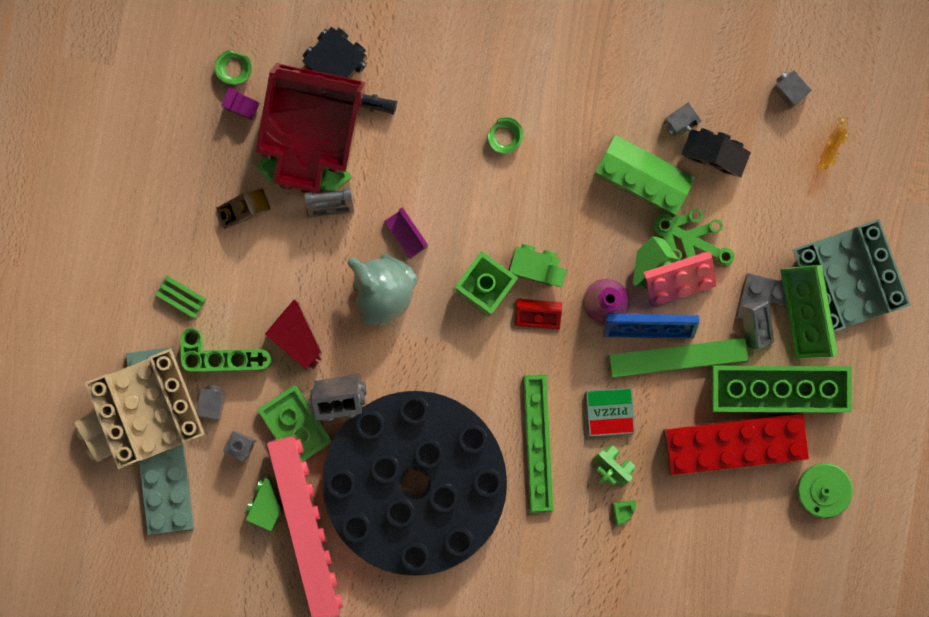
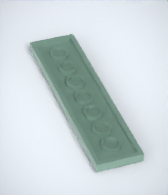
M170 348L126 353L127 366L129 367L149 359L150 356ZM184 444L139 461L148 535L194 529Z

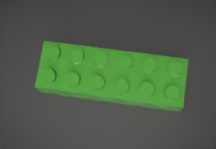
M710 366V412L852 413V366Z

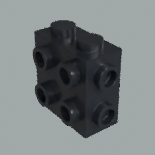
M331 26L328 30L324 29L317 37L319 41L314 47L310 46L304 52L302 62L310 70L351 79L356 72L360 74L367 66L365 62L367 56L364 54L366 50L357 42L352 44L347 39L349 37L348 34L338 27L335 30Z

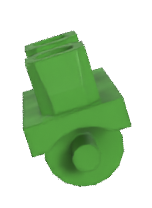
M613 445L605 450H601L592 460L599 466L596 472L602 476L598 480L601 485L607 481L612 486L617 482L623 487L632 480L633 477L631 475L636 466L629 460H625L620 466L615 461V458L620 453Z

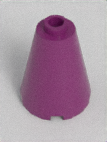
M601 279L591 284L584 296V307L589 317L598 323L605 324L606 314H626L629 307V296L624 286L612 279ZM607 295L612 297L613 303L606 301Z

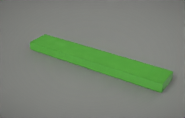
M745 338L612 354L609 355L612 377L747 361L748 355Z
M547 375L524 376L530 512H554Z

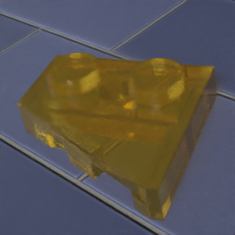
M842 115L839 116L837 120L838 125L833 134L831 133L819 158V167L827 170L829 164L834 165L839 155L836 152L840 144L845 145L850 135L847 132L849 118Z

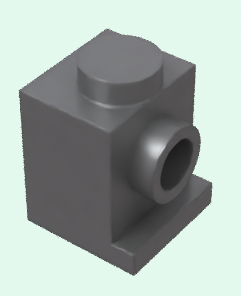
M688 102L665 118L666 124L664 127L671 137L678 132L683 135L693 128L691 123L696 126L702 120Z

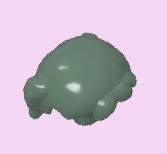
M386 253L382 254L379 259H372L365 263L358 261L354 257L348 259V266L354 272L353 289L359 291V297L356 298L355 303L362 313H359L360 319L370 326L384 327L392 324L396 318L406 311L411 302L413 289L417 283L416 273L403 261Z

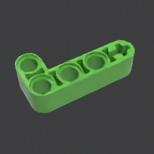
M188 328L181 334V364L187 371L265 370L272 364V355L263 349L204 350V337L201 331ZM191 332H195L198 336V341L194 345H190L187 342V336ZM248 353H251V358H258L260 353H262L263 357H267V361L263 362V366H260L259 362H250ZM215 354L221 357V364L218 367H213L210 364V358ZM236 354H241L244 357V363L239 367L233 364V357ZM191 355H195L198 358V364L194 368L189 367L187 364V359Z

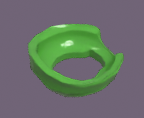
M227 50L216 59L215 72L217 77L224 83L237 85L249 78L252 73V64L247 55ZM231 58L242 60L243 71L238 77H231L226 73V65Z
M510 117L499 118L487 134L490 147L495 152L501 154H509L519 148L523 139V129L518 121ZM499 127L508 128L513 132L514 139L511 144L502 145L497 141L494 133Z

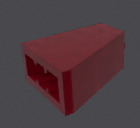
M294 299L266 331L265 335L306 370L310 367L314 369L322 360L319 357L322 351L300 304Z

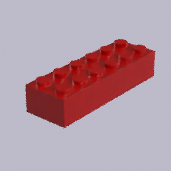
M803 413L664 429L670 475L809 459Z

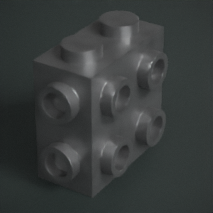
M360 374L314 381V387L310 390V412H314L316 420L331 421L336 417L343 416L352 418L362 414V405H366L365 395H367L365 381L361 382Z

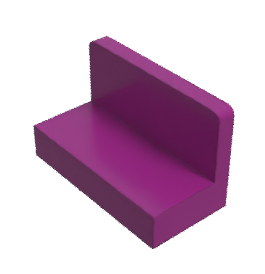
M403 207L384 221L409 259L428 247L427 242Z

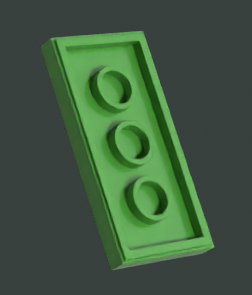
M822 265L780 269L796 358L833 357L838 355Z

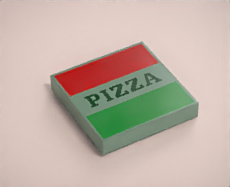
M632 388L586 391L589 436L635 433Z

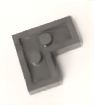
M747 273L736 318L742 319L741 306L749 303L768 300L769 303L786 307L782 281Z

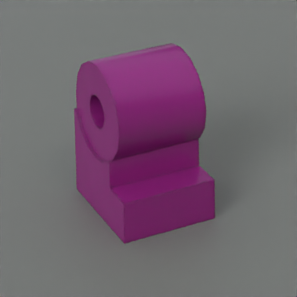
M229 88L221 107L253 120L260 103Z

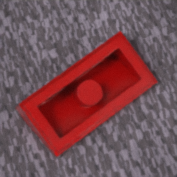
M517 299L515 326L560 330L562 302Z

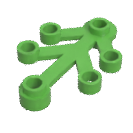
M693 209L689 213L675 218L669 214H661L654 220L653 228L655 232L664 237L673 252L678 253V261L681 260L682 253L676 249L673 235L681 239L687 258L696 255L693 247L695 246L705 252L710 251L720 266L726 267L733 263L735 256L731 249H719L698 238V236L711 232L719 233L723 229V223L719 219H714L709 224L687 231L677 226L690 221L693 223L701 221L703 213L700 209ZM693 212L699 213L700 217L698 220L692 218ZM662 221H667L669 223L668 229H663L661 227ZM712 223H719V230H714ZM723 253L729 254L730 258L728 261L722 259Z

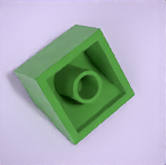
M481 251L452 291L489 318L518 277Z

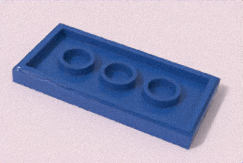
M606 314L603 337L693 339L699 325V315Z

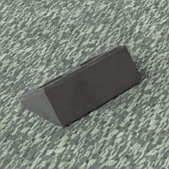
M764 300L742 305L741 312L746 345L759 350L773 343L774 336L769 301Z

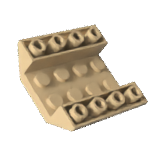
M171 348L114 373L105 374L85 382L118 469L205 435Z

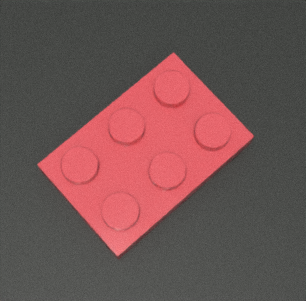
M710 251L644 272L648 297L652 307L717 287L713 258Z

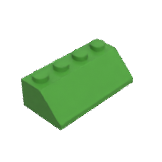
M617 135L614 136L594 174L598 178L672 217L677 215L695 179L694 176Z

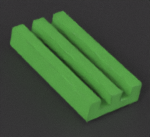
M169 276L165 277L164 282L155 294L193 318L197 316L206 301V298ZM169 282L200 300L199 303L196 304L167 285ZM164 290L194 307V311H190L163 294Z

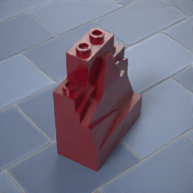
M280 63L274 65L269 72L255 151L256 153H261V156L265 158L278 157L274 184H278L283 189L297 188L301 189L303 193L312 192L314 194L318 193L321 188L325 167L334 173L346 172L366 82Z

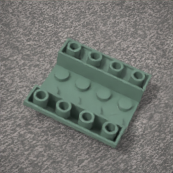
M880 219L793 249L799 267L822 265L834 332L911 305Z

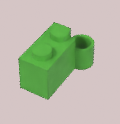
M522 244L521 247L516 246L510 268L512 274L550 286H563L567 269L558 267L560 259L556 258L557 253L544 250L542 254L535 252V247Z

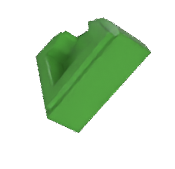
M636 500L613 503L616 526L626 523L632 517L636 509Z

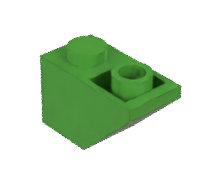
M652 236L637 251L633 279L635 287L647 289L644 272L679 260L665 239Z
M266 477L264 481L259 480L254 491L257 493V497L254 502H249L245 514L248 515L247 521L272 531L281 514L282 506L272 480Z

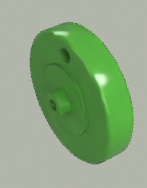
M829 463L812 465L802 473L798 480L797 497L799 503L806 512L815 517H836L847 509L852 500V482L847 473L836 465Z

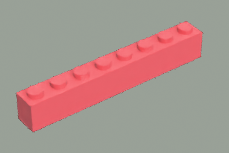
M296 435L269 441L267 445L311 617L338 616L341 612L340 608H344L340 594L336 595L334 587L338 586L335 572H330L329 564H332L330 551H325L323 542L327 541L324 528L319 529L317 520L321 519L318 506L313 505L312 497H315L313 485L307 482L306 475H309L307 462H302L300 453L304 452L301 439L297 440Z

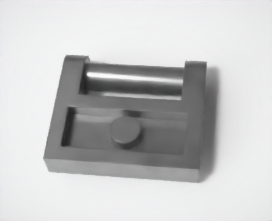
M344 188V191L320 194L305 193L309 217L355 212L351 188Z

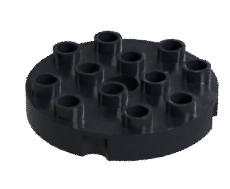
M397 392L378 398L363 406L362 414L349 418L338 431L330 446L324 465V502L337 534L361 559L377 568L395 574L409 576L434 574L464 562L475 554L492 535L500 520L506 500V466L499 444L491 430L476 413L452 398L433 392ZM413 467V470L423 472L426 476H430L431 480H428L426 490L421 493L422 497L418 498L417 495L409 494L405 489L401 490L400 485L403 484V478L409 472L408 468Z

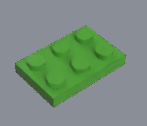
M297 385L292 386L257 409L276 440L296 435L297 440L301 439L304 450L303 453H300L302 462L333 442L320 420H316L314 412H310L309 403Z

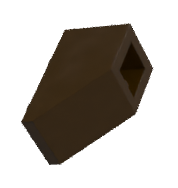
M261 188L242 193L218 206L216 209L225 229L255 218L271 208L265 192Z

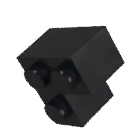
M701 128L700 131L690 130L681 155L693 162L712 166L724 174L742 177L751 152L743 148V143L730 140L731 136L718 132L715 135L714 132Z

